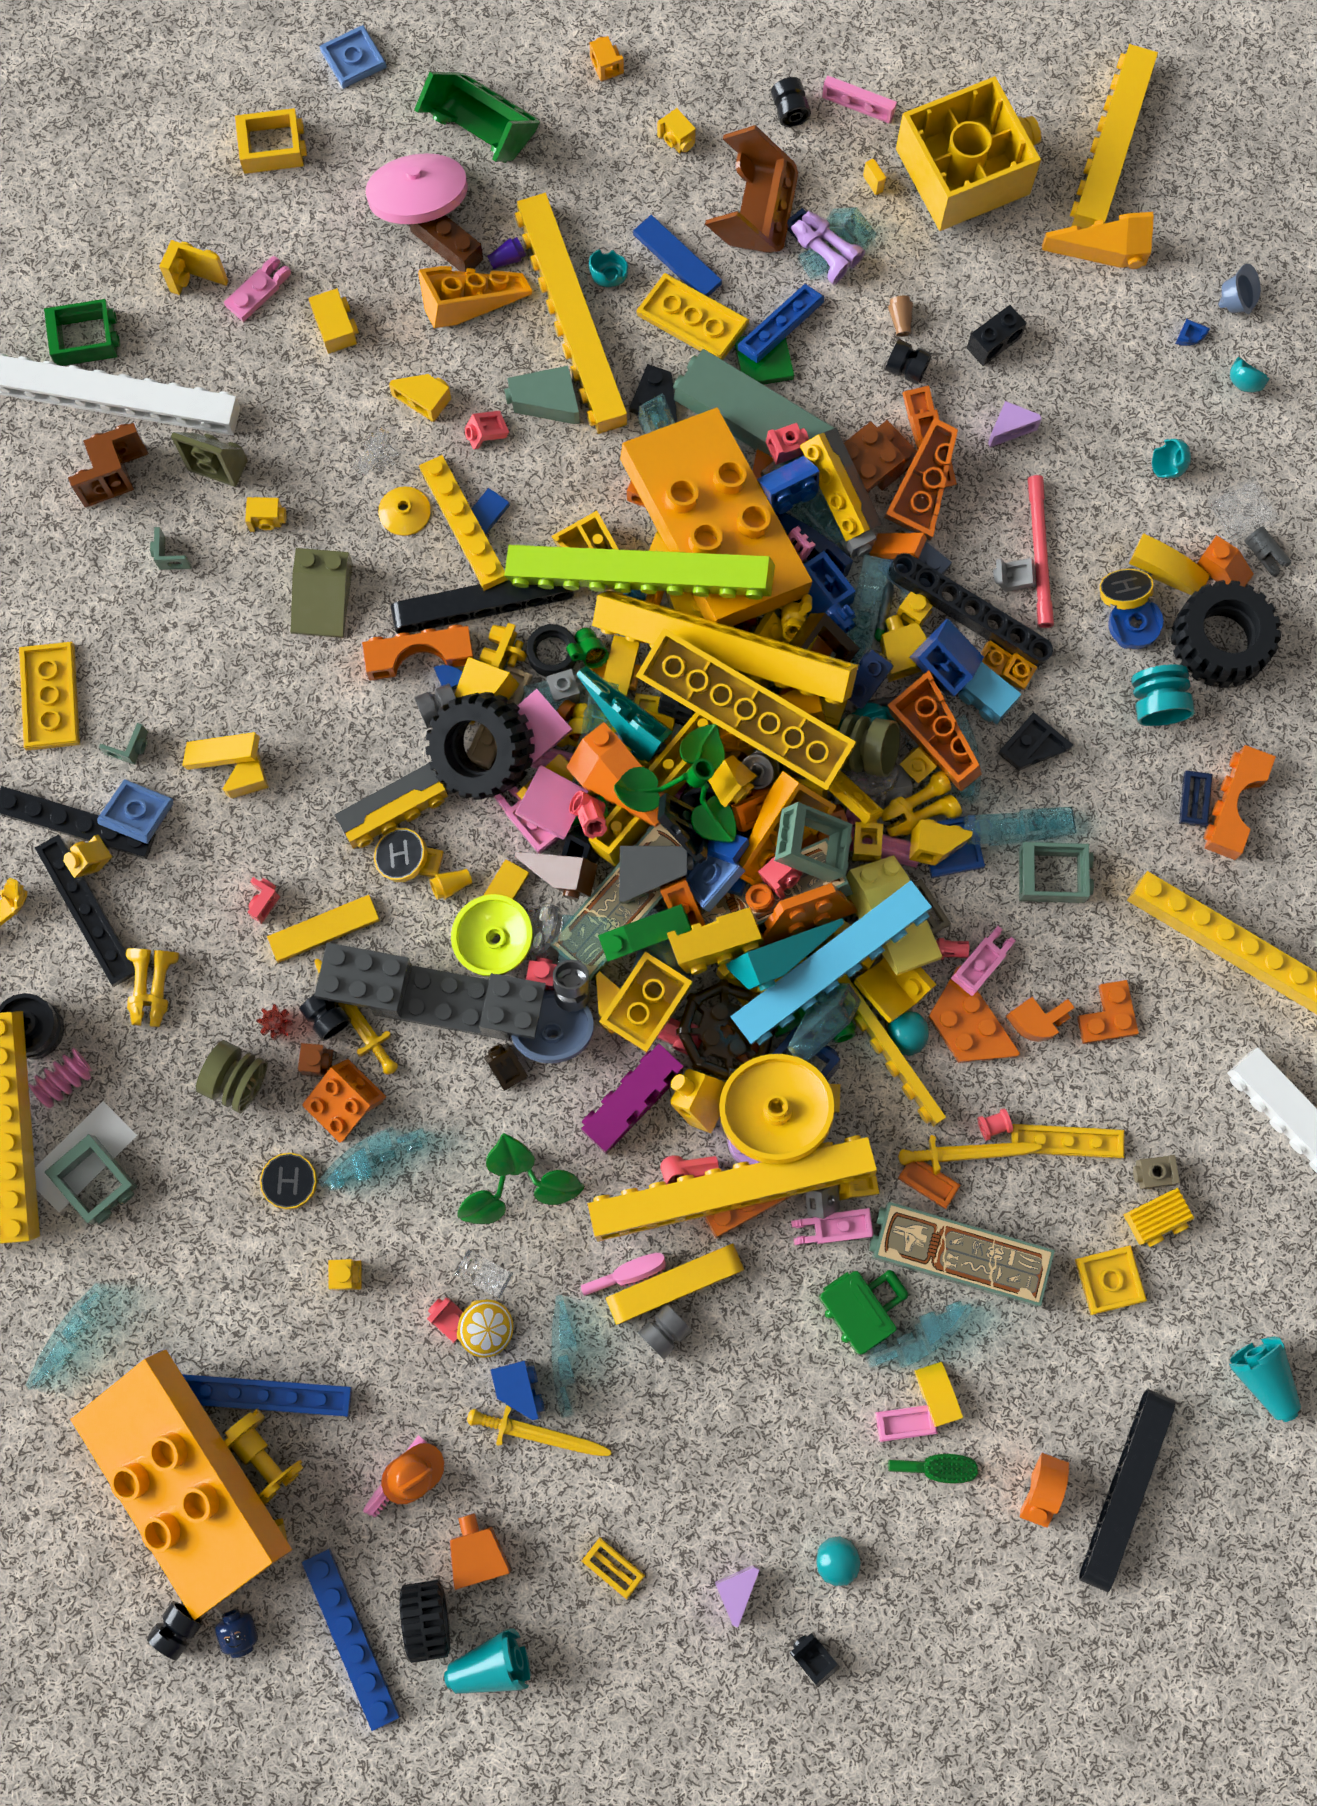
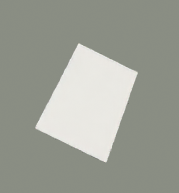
M104 1101L35 1167L37 1191L58 1212L70 1202L45 1174V1171L88 1134L95 1136L113 1158L137 1136ZM93 1152L63 1179L74 1193L78 1195L106 1165Z

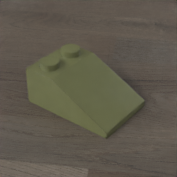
M192 432L172 433L171 438L188 471L234 487L237 486L248 461L241 446L233 442L223 443L210 434H204L203 436Z
M296 548L292 575L291 634L344 638L353 568L349 552Z

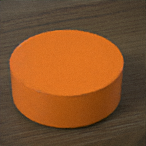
M568 699L564 700L557 709V712L566 723L573 715L576 705Z
M762 883L751 886L745 896L748 906L757 913L768 911L775 901L771 888Z

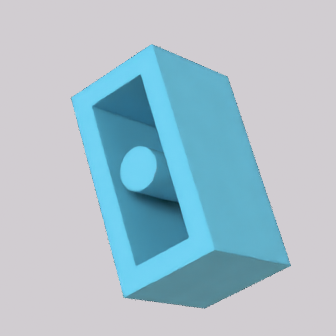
M981 662L974 677L958 692V696L965 704H972L977 708L984 720L992 721L997 725L1017 703L1021 693Z

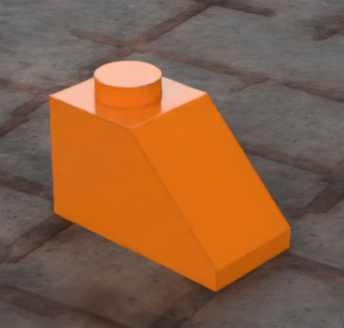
M1217 535L1197 562L1201 568L1210 574L1209 577L1215 581L1224 580L1226 584H1229L1231 580L1240 581V586L1245 587L1254 575L1240 550Z

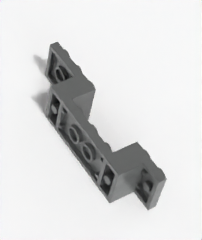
M327 942L314 996L317 999L370 1008L374 1016L509 1041L511 1035L535 1039L546 983L493 973L490 974V979L487 980L413 966L408 957Z

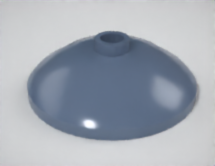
M548 990L544 994L535 1039L511 1035L515 1047L531 1060L541 1063L564 1062L579 1055L590 1043L594 1032L593 1016L587 1005L578 1011L563 1010L555 1001L554 990Z

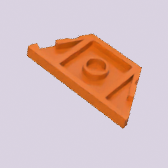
M832 883L779 901L774 908V912L765 921L764 924L767 929L764 933H761L765 944L759 945V947L857 912V909L851 900L848 901L846 896L841 891H838L837 887Z
M961 965L956 968V970L954 971L953 975H954V974L956 973V971L961 967ZM950 978L928 1018L958 1063L1008 1057L1015 1058L1019 1056L1020 1052L978 990L971 996Z

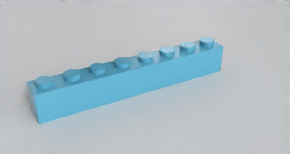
M910 880L775 982V986L766 989L730 1017L751 1045L757 1042L760 1046L773 1036L770 1032L778 1025L784 1028L795 1019L793 1016L795 1012L801 1008L805 1012L818 1002L815 998L823 991L829 994L840 985L838 982L840 978L846 974L850 978L863 968L860 964L868 957L874 960L885 951L883 948L885 944L891 940L895 944L908 934L905 931L906 928L913 923L919 926L930 917L928 912L932 906Z

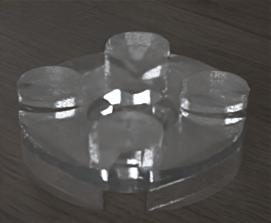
M542 903L537 909L534 907L529 909L527 914L533 926V941L528 955L545 958L550 954V952L546 951L550 945L556 946L563 926V917L558 915L557 912L560 910L558 906Z

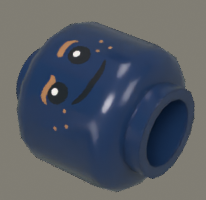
M239 1609L224 1613L222 1615L223 1620L215 1627L221 1652L230 1655L231 1658H239L253 1651V1646L258 1641V1634L252 1615L240 1613Z

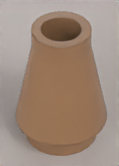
M909 296L893 297L890 299L888 310L896 330V336H908L912 333L913 302L910 301Z

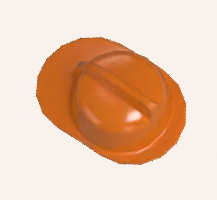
M420 1443L394 1459L382 1474L381 1486L384 1495L396 1504H408L423 1497L441 1480L444 1472L442 1453L434 1445Z

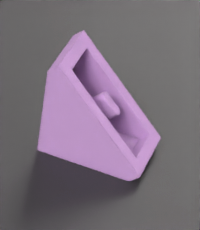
M1005 401L988 441L989 447L1036 431L1041 422L1040 415Z
M754 1565L715 1582L731 1623L735 1627H739L759 1573V1568Z

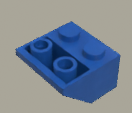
M805 456L757 479L776 514L786 513L793 505L801 501L808 502L819 493V470Z
M825 551L803 564L813 581L808 593L812 596V609L807 613V618L811 613H825L836 603H839L842 608L846 604L849 606L853 604L856 593L855 589Z
M946 619L909 658L924 673L928 670L930 671L937 687L945 695L955 696L974 677L984 656L949 619Z
M524 1360L490 1369L498 1400L531 1420L541 1418L540 1412L545 1411L542 1395H536L533 1384L538 1382L534 1365L529 1366L528 1361Z

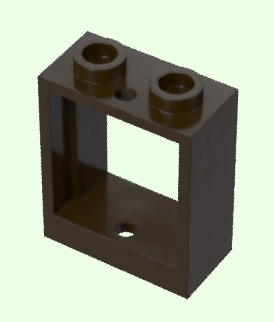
M811 613L789 643L790 645L807 650L818 635L836 653L834 658L846 662H851L860 649L826 613Z

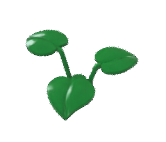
M716 724L699 727L682 740L680 756L685 762L692 764V766L680 777L661 787H657L658 779L652 771L644 767H635L626 771L614 785V791L623 804L638 812H650L659 806L660 795L658 792H663L686 780L690 786L695 788L701 787L702 789L700 795V803L702 805L697 806L691 814V822L698 835L711 841L730 843L735 840L736 823L731 807L729 805L724 807L717 796L711 797L707 802L705 799L707 789L709 788L707 782L725 758L724 747L720 739L718 725Z
M502 1133L497 1144L486 1158L487 1169L493 1174L500 1176L496 1194L493 1196L487 1190L471 1194L462 1202L458 1208L457 1215L462 1221L474 1224H490L502 1218L506 1211V1205L499 1199L502 1196L505 1177L509 1174L519 1175L522 1172H527L533 1184L538 1186L534 1191L535 1199L547 1205H558L568 1202L577 1197L584 1190L585 1186L577 1176L565 1170L550 1171L543 1175L541 1181L538 1180L532 1171L535 1158L531 1150L517 1139Z

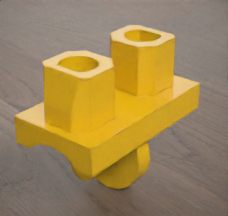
M508 623L506 627L492 625L488 638L489 641L497 643L499 646L497 651L484 647L479 658L481 662L503 670L508 657L510 658L507 665L510 667H514L516 661H525L527 654L521 650L524 643L516 640L513 647L517 637V632L514 631L516 625Z

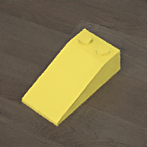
M893 855L849 870L846 879L853 894L846 898L848 901L851 900L857 909L856 915L860 919L907 884L910 879ZM927 920L919 926L913 923L905 929L908 934L895 944L891 940L883 946L885 951L882 954L896 976L942 958Z

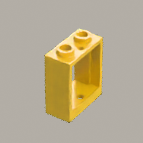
M295 108L235 115L239 159L244 174L304 166L303 156H307L305 140H301L300 134H305L302 118H297ZM291 127L293 148L252 153L250 132Z

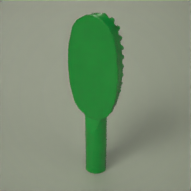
M937 1454L929 1456L925 1461L889 1460L888 1471L924 1473L931 1480L952 1484L974 1480L978 1475V1465L972 1458L963 1455Z

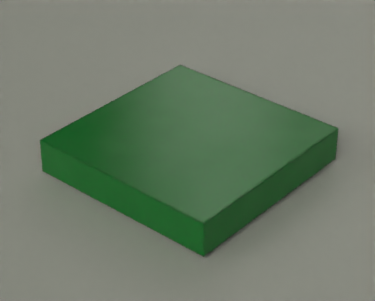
M746 336L740 337L735 343L736 356L741 372L763 385L794 380L786 338L758 363L738 351V344Z

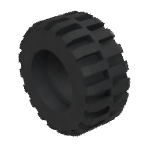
M1224 580L1216 581L1213 586L1211 584L1202 586L1198 592L1195 591L1189 597L1173 623L1172 630L1174 632L1171 635V644L1177 645L1173 650L1174 655L1177 659H1182L1180 665L1186 666L1193 673L1191 675L1192 678L1195 680L1202 678L1205 680L1204 684L1209 686L1219 683L1220 688H1228L1233 683L1236 687L1243 685L1246 680L1251 681L1265 668L1278 650L1279 646L1277 643L1281 640L1282 633L1280 630H1277L1281 625L1279 616L1274 617L1273 614L1276 608L1273 603L1268 604L1265 601L1266 595L1262 592L1257 594L1253 591L1254 587L1249 584L1243 587L1240 586V581L1231 580L1229 584H1226ZM1212 616H1224L1237 622L1246 634L1247 649L1238 653H1229L1215 647L1205 634L1204 620Z
M477 692L449 701V704L443 705L438 710L437 716H433L429 723L433 728L426 733V740H429V746L425 747L426 755L431 757L432 762H429L431 770L435 769L438 775L436 778L438 781L448 784L446 786L447 790L452 793L459 791V796L466 799L472 797L474 800H482L508 791L517 786V782L524 779L527 775L525 770L531 768L533 759L529 758V756L535 753V744H531L530 741L534 734L532 729L528 730L526 723L529 722L526 715L518 713L520 708L514 702L507 704L508 699L502 695L495 696L492 692ZM471 721H477L486 726L496 741L497 756L490 770H484L476 766L465 751L464 734Z

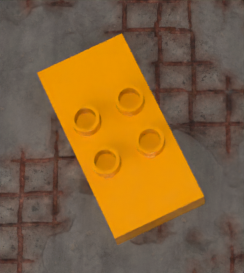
M718 407L622 443L620 460L669 552L770 556L775 564L771 596H763L762 599L755 600L747 598L746 595L724 598L719 594L709 593L708 597H699L691 593L704 619L732 627L802 599L803 595L809 593L813 581Z
M167 1350L142 1360L70 1419L110 1483L113 1494L123 1504L139 1530L145 1546L155 1556L193 1620L198 1619L292 1551L289 1543Z

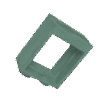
M796 802L781 811L774 861L827 882L844 877L849 865L848 854L849 846L852 842V824ZM804 825L829 835L826 863L801 854Z
M1023 842L1019 847V901L1085 903L1094 892V880L1090 879L1089 869L1093 868L1094 856L1093 852H1089V844ZM1034 856L1077 857V892L1035 891Z
M90 1134L45 1171V1174L88 1224H95L96 1222L101 1224L112 1215L110 1210L118 1203L123 1205L134 1196L132 1191L138 1187L101 1142ZM95 1152L122 1185L90 1211L63 1178Z

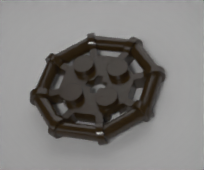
M720 979L719 983L697 993H690L687 996L688 1001L679 1028L676 1029V1035L680 1037L693 1064L691 1067L694 1070L699 1069L727 1081L731 1074L741 1066L733 1067L734 1058L745 1054L751 1060L769 1054L774 1035L778 1032V1026L770 1031L773 1036L759 1046L758 1052L753 1051L750 1042L730 1017L742 1007L728 1002V994L749 1003L761 993H755L729 983L727 979ZM720 995L719 1004L710 1008L703 1004L704 1001ZM697 1009L702 1014L698 1028H690ZM729 1025L733 1035H729L727 1038L723 1037V1031L720 1030V1026L725 1027ZM692 1036H697L704 1045V1052L701 1055ZM710 1055L724 1061L725 1067L709 1062L706 1058Z

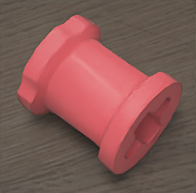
M1005 1108L1000 1109L998 1114L985 1118L979 1116L977 1118L980 1131L986 1141L990 1140L993 1135L1005 1131L1007 1133L1013 1132V1125Z

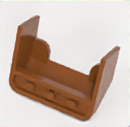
M756 125L723 135V140L738 153L735 164L736 171L746 181L740 213L736 211L705 221V225L729 246L766 253L781 251L785 245L788 230L787 222L791 215L798 179L797 166Z

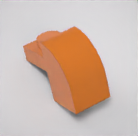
M1031 997L1012 1010L1006 1018L1021 1036L1031 1041L1041 1042L1049 1040L1059 1033L1054 1023L1059 1027L1071 1017L1068 1013L1075 1007L1067 999L1045 1014L1035 999Z
M1041 1453L1031 1475L1030 1491L1021 1507L1020 1518L1048 1528L1054 1513L1058 1514L1064 1499L1069 1477V1462Z

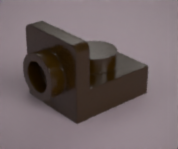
M508 1043L495 1045L488 1050V1055L484 1057L504 1091L528 1077Z

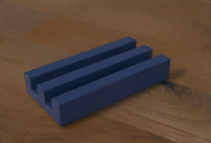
M1188 770L1184 772L1179 824L1200 825V827L1205 828L1208 826L1213 774ZM1192 777L1194 778L1191 816L1187 817ZM1200 779H1205L1201 819L1197 818Z

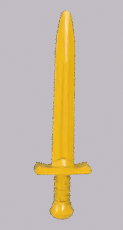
M315 959L316 969L320 973L322 961ZM338 1003L351 1018L350 1023L366 1045L357 1049L358 1057H362L372 1050L382 1065L383 1073L386 1075L393 1074L397 1070L398 1064L389 1058V1055H387V1052H385L381 1045L391 1037L390 1032L385 1031L378 1037L357 1006Z
M930 1135V1150L910 1151L901 1149L898 1154V1160L902 1165H907L913 1161L930 1160L932 1161L933 1172L937 1175L941 1170L939 1162L1027 1155L1040 1151L1042 1145L1023 1142L936 1147V1136Z
M506 1405L503 1418L501 1419L494 1416L491 1417L490 1415L487 1416L486 1414L483 1415L477 1409H472L467 1416V1422L470 1426L482 1425L498 1429L497 1446L502 1445L503 1434L580 1453L597 1456L611 1455L610 1449L596 1442L510 1419L508 1415L512 1408Z

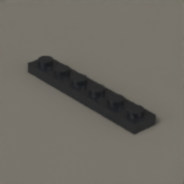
M4 786L0 788V815L88 842L95 835H99L107 848L147 859L156 836L155 833L148 844L99 825L97 820L99 815Z
M58 834L35 847L36 852L111 985L115 987L134 976V964L127 959L124 946L85 877L74 878L63 861L64 856L70 851L62 837Z

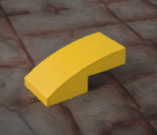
M938 1362L914 1370L934 1427L962 1419L963 1416L943 1363Z

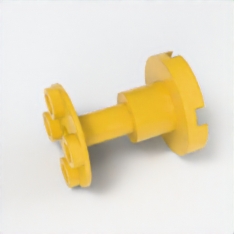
M257 1408L253 1413L250 1412L225 1432L227 1439L224 1442L229 1450H233L245 1465L251 1462L268 1482L269 1485L258 1495L265 1505L276 1495V1492L281 1488L280 1484L283 1483L286 1487L299 1476L298 1473L303 1469L301 1465L303 1462L299 1460L282 1472L265 1451L269 1445L256 1431V1428L265 1419V1416Z

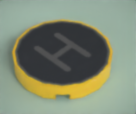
M1135 569L1114 571L1105 576L1100 583L1101 600L1110 607V604L1117 605V609L1122 610L1134 609L1144 605L1154 593L1153 579L1147 573Z
M397 828L387 832L379 840L375 848L374 862L376 868L385 878L391 881H409L419 874L422 866H425L428 855L425 841L410 829Z
M294 1153L279 1154L269 1160L263 1168L260 1177L261 1191L266 1200L275 1207L286 1210L299 1208L308 1202L315 1194L318 1183L316 1170L313 1165L303 1156Z

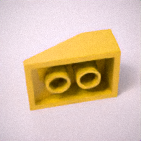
M645 951L599 1022L647 1053L689 992L693 981Z

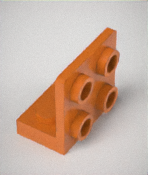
M346 1059L328 1070L302 1105L341 1143L348 1137L364 1115L379 1106L387 1096L349 1059Z

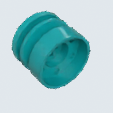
M1176 664L1160 665L1141 670L1132 676V686L1135 688L1133 694L1135 698L1141 699L1135 705L1137 720L1140 725H1170L1193 717L1195 714L1193 696L1191 693L1185 692L1191 687V683L1187 679L1189 671L1186 666Z

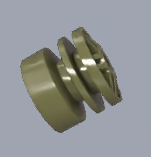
M848 714L839 732L856 741L857 744L841 770H852L853 772L860 773L864 769L867 774L888 777L895 766L900 746V730L897 721L876 718L872 722L870 717Z
M222 1040L213 1048L203 1064L197 1079L196 1092L213 1101L223 1094L222 1105L226 1107L232 1105V1110L241 1114L258 1094L266 1075L268 1062L260 1057L255 1059V1055L250 1052L241 1059L242 1049Z

